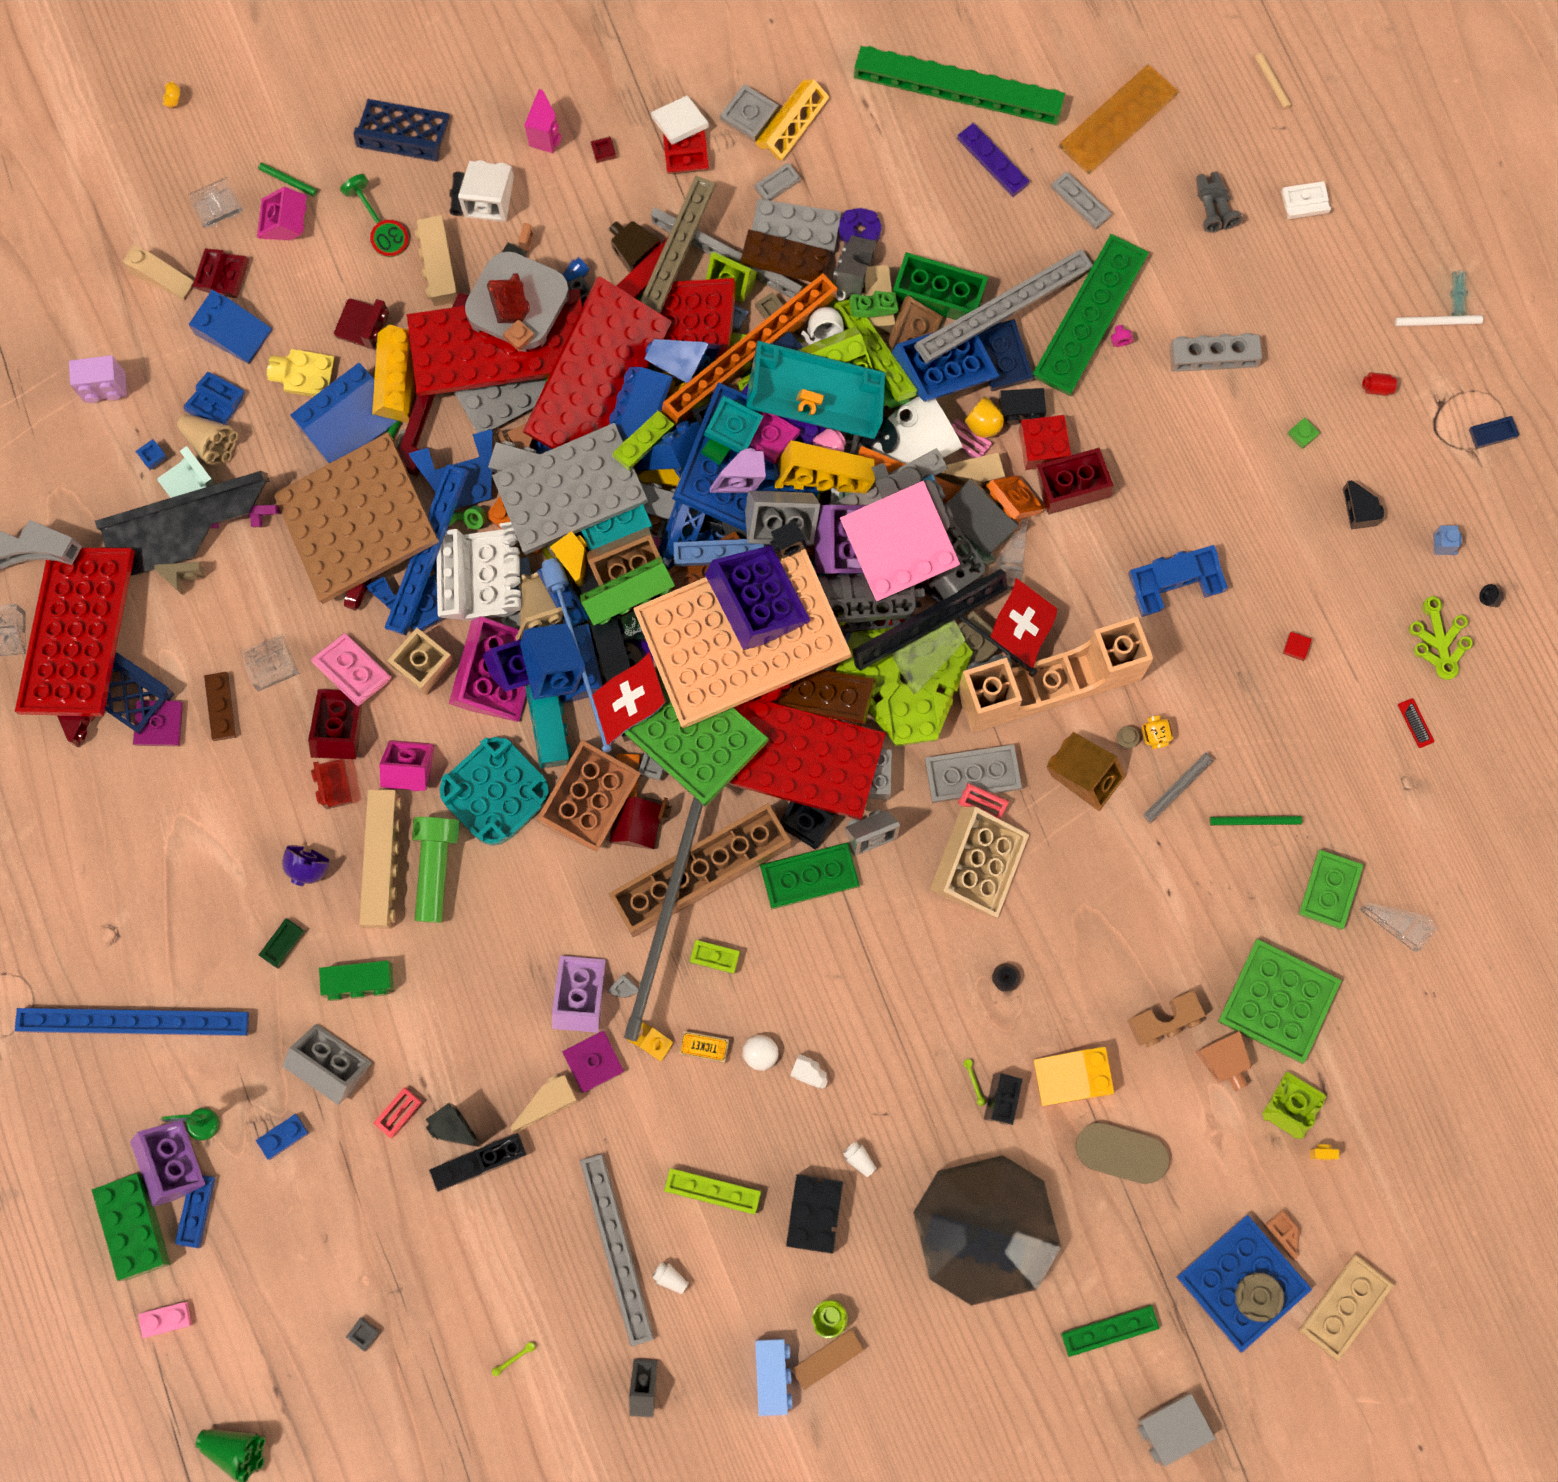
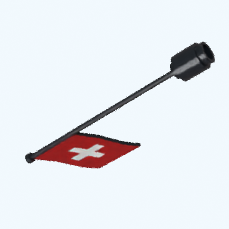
M1015 577L1012 592L997 616L991 637L963 615L958 618L1006 655H1010L1011 659L1026 669L1031 677H1034L1038 670L1033 667L1039 649L1053 627L1057 608ZM921 583L915 584L920 589L924 588L925 593L938 603L942 601V599Z

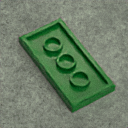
M848 842L760 865L771 910L860 887Z

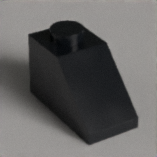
M1347 481L1343 487V493L1351 530L1377 526L1384 517V509L1379 504L1378 498L1354 481Z

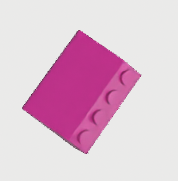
M482 616L471 620L449 700L450 705L480 714L519 722L526 697L525 686L505 692L490 676L483 658V654L489 649L517 641L518 629Z

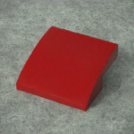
M705 130L675 144H671L663 134L667 174L709 169Z

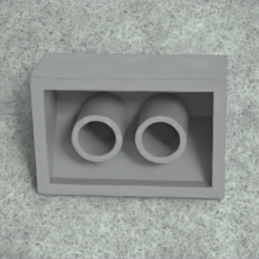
M748 491L745 509L747 542L770 544V541L773 540L771 531L795 520L805 538L806 544L813 545L820 509L819 501L813 493Z
M315 1024L289 1048L282 1067L339 1105L352 1093L372 1062Z

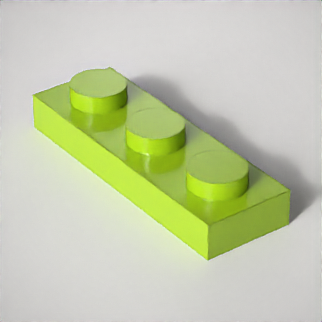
M658 410L612 453V457L629 471L662 440L665 434L670 433L674 429L675 424Z

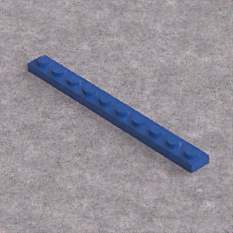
M17 1008L15 1032L248 1036L249 1013Z

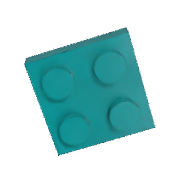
M723 395L704 436L740 453L748 448L763 415Z

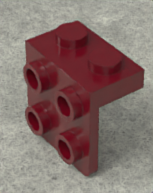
M348 299L335 328V337L374 350L378 332L382 330L389 316L385 302L376 299L374 305H370L354 299Z

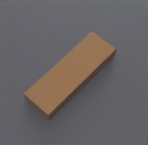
M850 1329L793 1367L791 1371L802 1389L805 1390L864 1351V1349Z

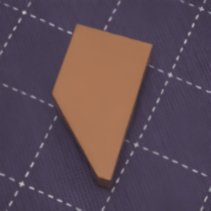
M1281 1210L1264 1226L1291 1258L1295 1260L1298 1258L1299 1228L1286 1212Z

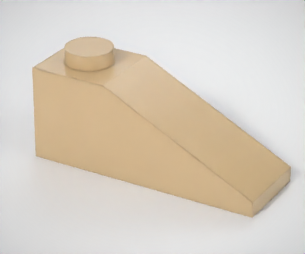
M135 245L132 246L122 262L130 274L182 300L186 299L194 283L192 279Z
M999 453L947 464L948 469L936 475L947 482L965 485L972 478L983 489L988 488L986 485L991 480L1005 478Z
M556 1074L547 1079L548 1083L541 1087L510 1127L512 1132L516 1133L578 1102L567 1076Z

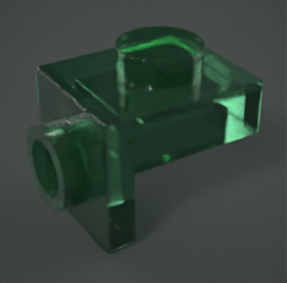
M635 611L622 616L621 622L626 638L639 640V642L646 641Z

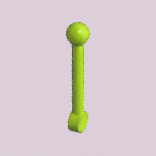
M966 1059L963 1062V1066L969 1072L978 1098L977 1104L984 1106L986 1100L981 1095L973 1073L972 1060Z
M527 1343L522 1351L501 1366L494 1367L492 1375L495 1377L499 1376L503 1369L527 1352L534 1351V1343Z

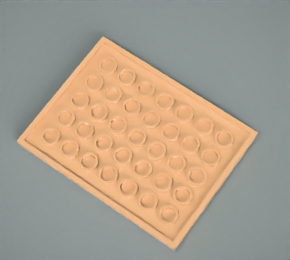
M805 549L784 559L779 552L776 555L806 610L810 622L764 645L746 650L742 649L706 577L633 608L682 729L852 657Z

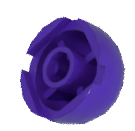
M288 845L283 855L282 867L286 875L291 878V882L298 886L318 882L328 869L329 858L315 850H311V853L303 851V846Z

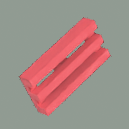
M967 782L966 789L963 790L962 796L958 800V804L964 807H977L998 819H1001L1009 803L1007 799ZM970 791H974V792H976V793H978V794H980V795H983V796H985V797H987V798H989V799H991V800H994V801H996V802H998V803H1000V804H1002V805H1001V807H1000V806H998V805H996V804H994V803H991V802H989V801H987V800H985V799H983V798H980V797H978V796H976V795H974V794H971ZM970 798L978 803H981L987 807H990L998 811V813L996 815L988 810H985L979 806H976L966 801V799Z
M404 1087L374 1121V1124L392 1139L423 1102ZM407 1095L406 1101L385 1125L381 1124L402 1098ZM412 1101H414L415 1103L411 1106V1108L398 1121V1123L392 1128V1130L389 1131L388 1128L395 1122V1120L408 1107V1105Z

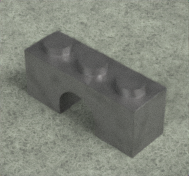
M851 235L849 242L844 243L842 255L839 256L838 265L835 267L833 280H836L835 286L838 290L857 295L861 294L865 283L867 267L871 266L876 241Z

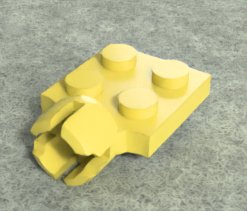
M291 349L290 354L286 357L271 355L268 361L270 365L267 366V378L269 381L284 384V392L314 397L330 385L334 356Z

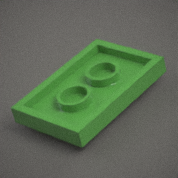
M1319 849L1298 915L1343 930L1363 864Z

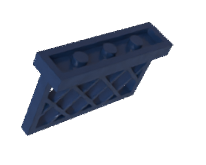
M367 99L359 126L355 127L353 133L355 144L358 148L438 162L440 146L450 115L445 112ZM371 107L380 108L382 110L381 112L375 115H372L370 113ZM398 111L402 115L393 119L390 113ZM420 115L423 119L413 123L410 117ZM386 116L389 122L380 126L376 120ZM436 118L442 119V123L435 127L430 122ZM407 120L410 125L400 129L397 124ZM372 122L377 127L373 130L364 129L366 125ZM427 123L430 129L420 133L418 127ZM392 126L397 131L393 134L384 132V130ZM412 130H414L417 134V136L415 137H408L404 135ZM432 134H435L437 137L436 142L426 140L425 138Z
M116 652L112 672H121L122 681L109 684L108 699L106 700V704L108 703L109 707L105 705L104 711L140 734L149 723L150 718L157 713L166 700L170 701L174 693L169 687ZM137 683L139 685V693L128 695L127 684ZM123 686L124 696L112 698L111 687ZM154 695L159 698L153 706L145 707V696ZM140 697L141 708L129 710L128 699ZM124 700L125 711L114 712L113 702ZM142 712L143 719L136 727L131 723L130 714Z

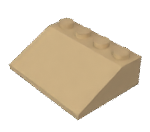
M961 807L930 891L955 903L998 918L1029 834L977 807Z

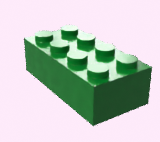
M906 252L893 288V293H896L897 303L903 304L905 297L910 296L941 316L957 320L980 307L986 290L988 276Z
M140 1173L91 1189L117 1281H127L171 1265L155 1207H152Z

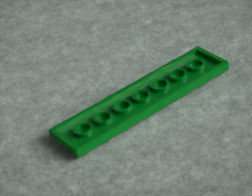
M1110 234L1033 372L1034 379L1071 396L1149 252Z

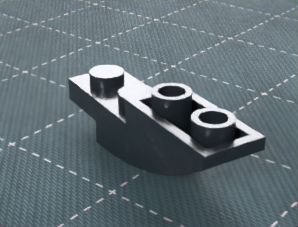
M519 1133L431 1168L429 1173L438 1193L496 1170L527 1154Z

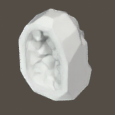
M801 1054L798 1055L790 1077L824 1089L828 1083L826 1072L820 1069L818 1062Z

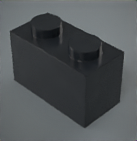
M1044 388L1000 390L998 398L999 409L1002 412L1004 423L1015 425L1021 422V420L1045 417Z

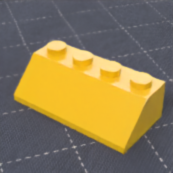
M389 324L379 331L377 336L372 414L408 423L415 404L416 394L409 330Z

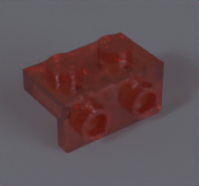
M513 273L510 280H489L487 288L497 323H515L518 319L523 322L529 313L530 305L525 298L524 285L520 281L519 274Z
M338 759L322 764L318 761L313 762L314 769L311 770L314 783L317 782L318 791H316L318 804H322L326 810L352 804L353 800L345 761Z

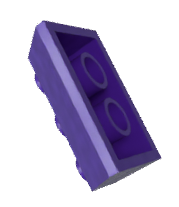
M521 640L491 648L483 654L490 676L505 692L530 684L521 650Z

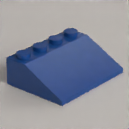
M932 333L898 343L891 352L918 390L917 395L924 402L999 377L978 335L928 364L924 362L914 345Z
M360 362L290 414L298 428L329 464L380 437L397 421L372 414L374 379Z

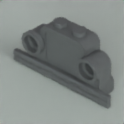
M885 463L872 467L876 478L875 482L882 499L923 481L922 473L916 467H905L889 475ZM925 480L924 483L944 529L947 531L951 524L950 519L954 517L950 506L945 507L942 498L946 497L941 484L936 485L932 480Z

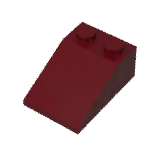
M317 690L308 738L311 758L355 760L357 758L362 704L357 706L341 690Z

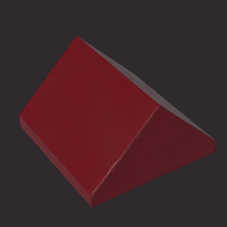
M638 797L627 798L613 822L609 843L654 850L659 827L658 817L662 805Z

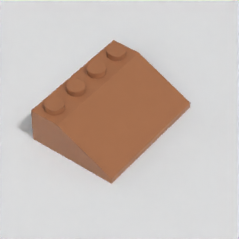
M581 740L538 815L536 822L597 852L641 773Z

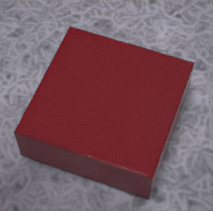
M611 136L590 141L596 163L616 158Z

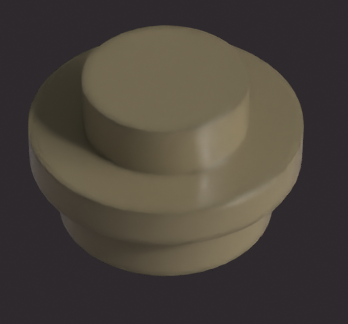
M1122 727L1117 733V742L1123 748H1133L1139 742L1140 736L1134 727Z

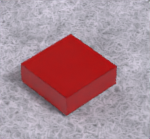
M1290 632L1282 654L1304 661L1312 639Z

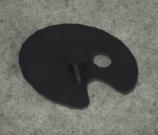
M883 417V422L875 439L861 436L859 441L863 447L872 449L875 443H880L883 452L887 454L896 448L898 433L893 423ZM885 435H889L887 440L883 439Z

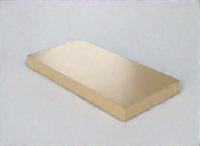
M1353 1254L1298 1331L1339 1362L1394 1284L1359 1256Z

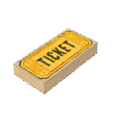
M683 1031L679 1055L725 1063L729 1040Z

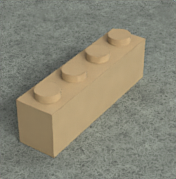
M439 215L418 219V228L414 230L417 242L421 241V247L418 248L420 260H424L425 267L421 268L424 280L428 279L429 286L425 287L427 298L432 299L434 306L454 303L458 291L443 217Z

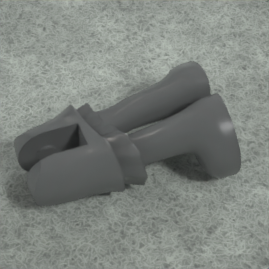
M1218 171L1211 172V183L1209 184L1205 174L1197 175V195L1204 203L1207 216L1203 222L1204 231L1214 233L1218 232L1222 226L1224 230H1228L1240 224L1243 216L1239 211L1230 210L1227 203L1231 199L1228 195L1229 191L1225 187ZM1213 202L1217 203L1220 216L1217 215Z

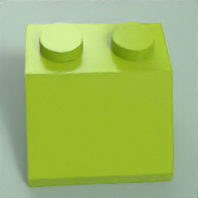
M712 251L706 280L734 278L736 281L735 300L743 303L754 288L757 272Z

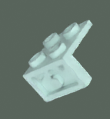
M187 446L180 450L184 456L181 462L157 479L170 498L215 485L214 481Z

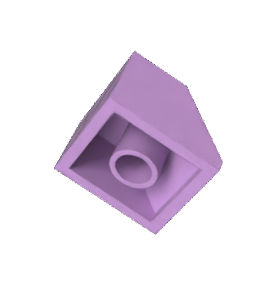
M752 448L742 450L719 474L710 487V493H748V491H755L766 477L763 451H756Z

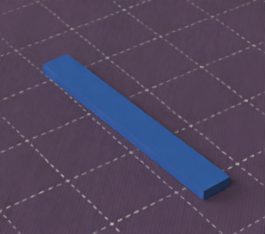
M447 464L428 513L439 543L411 557L385 624V629L407 635L469 474L468 470Z

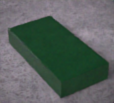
M285 918L261 950L259 956L279 969L306 931Z

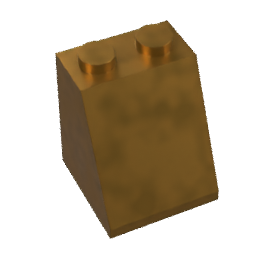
M1072 732L1063 741L1059 751L1049 759L1046 766L1054 779L1098 811L1101 810L1126 777L1117 756L1075 732Z

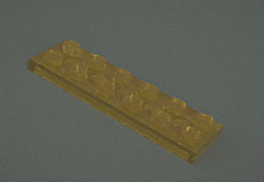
M1147 64L1061 141L1059 148L1089 175L1175 98L1178 90Z

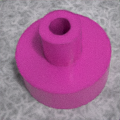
M1123 325L1115 327L1116 333L1111 336L1113 347L1126 346L1134 341L1131 330H1124Z

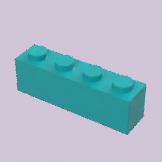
M530 684L526 685L525 689L540 769L567 765L569 758L572 757L570 744H566L565 736H568L566 723H562L561 715L564 714L562 701H558V696L534 700Z

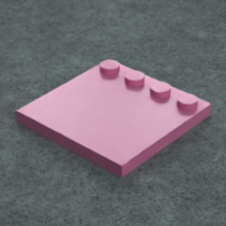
M924 481L840 517L876 602L960 565Z

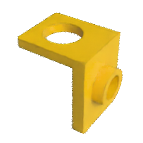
M642 1023L641 1029H643V1033L637 1042L627 1041L640 1047L661 1062L672 1046L673 1041L653 1027Z

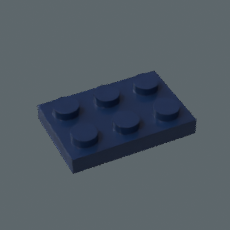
M1015 319L995 324L978 334L999 375L997 379L988 381L991 391L1033 381V374Z

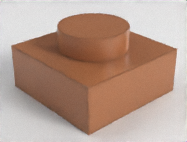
M519 319L503 333L504 339L519 352L535 338L534 333Z

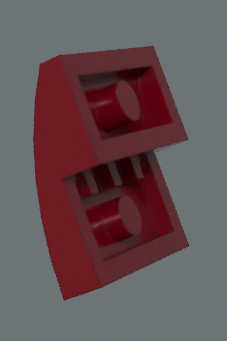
M205 248L192 287L207 293L214 290L225 297L237 298L249 259L243 255L226 254L223 250Z

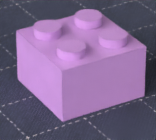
M113 355L69 361L70 385L84 402L95 403L102 399L118 400L120 397L127 396L125 371Z

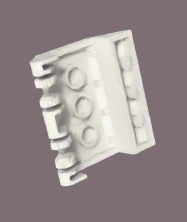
M511 522L499 523L503 530L463 535L458 529L446 531L437 554L438 617L471 621L480 616L487 619L511 616L521 609V599L519 598L521 592L513 589L521 583L519 577L520 556H518L520 549L512 547L519 541Z

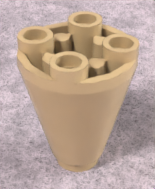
M184 414L179 418L177 422L178 429L205 463L216 465L221 462L227 463L231 459V452L238 439V433L232 427L195 415Z

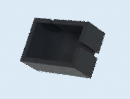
M796 1174L786 1247L833 1254L836 1232H832V1227L837 1228L843 1181L822 1178V1182L818 1183L817 1177Z

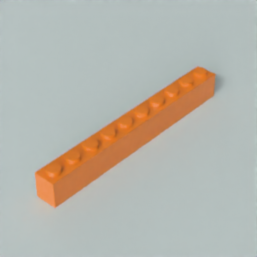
M821 274L664 401L661 413L674 423V428L677 429L676 426L679 423L688 420L693 415L692 411L710 402L718 382L727 385L736 376H742L752 367L757 341L773 344L786 333L790 332L793 334L809 321L810 316L815 310L826 307L834 301L838 288L824 274Z

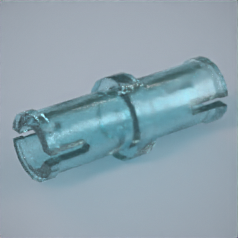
M1454 271L1452 272V290L1450 291V297L1452 298L1451 314L1452 316H1460L1461 313V316L1466 315V297L1468 296L1466 272L1458 271L1457 275V272Z

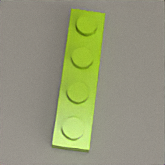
M672 1168L669 1169L664 1192L756 1215L761 1191Z

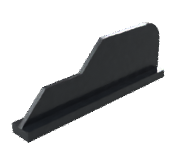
M263 471L254 472L96 520L95 524L97 529L101 530L105 548H132L135 551L131 576L155 570L154 565L174 564L195 558L213 524L250 514L265 484L270 482L268 473Z

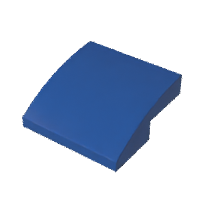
M207 372L196 384V392L183 407L184 411L191 415L226 424L241 402L245 391Z

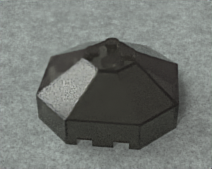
M1003 1155L937 1171L912 1212L928 1280L970 1306L1037 1290L1061 1249L1044 1180Z

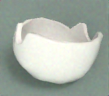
M755 1034L744 1043L742 1056L745 1062L754 1070L765 1071L773 1067L778 1060L779 1049L770 1037Z

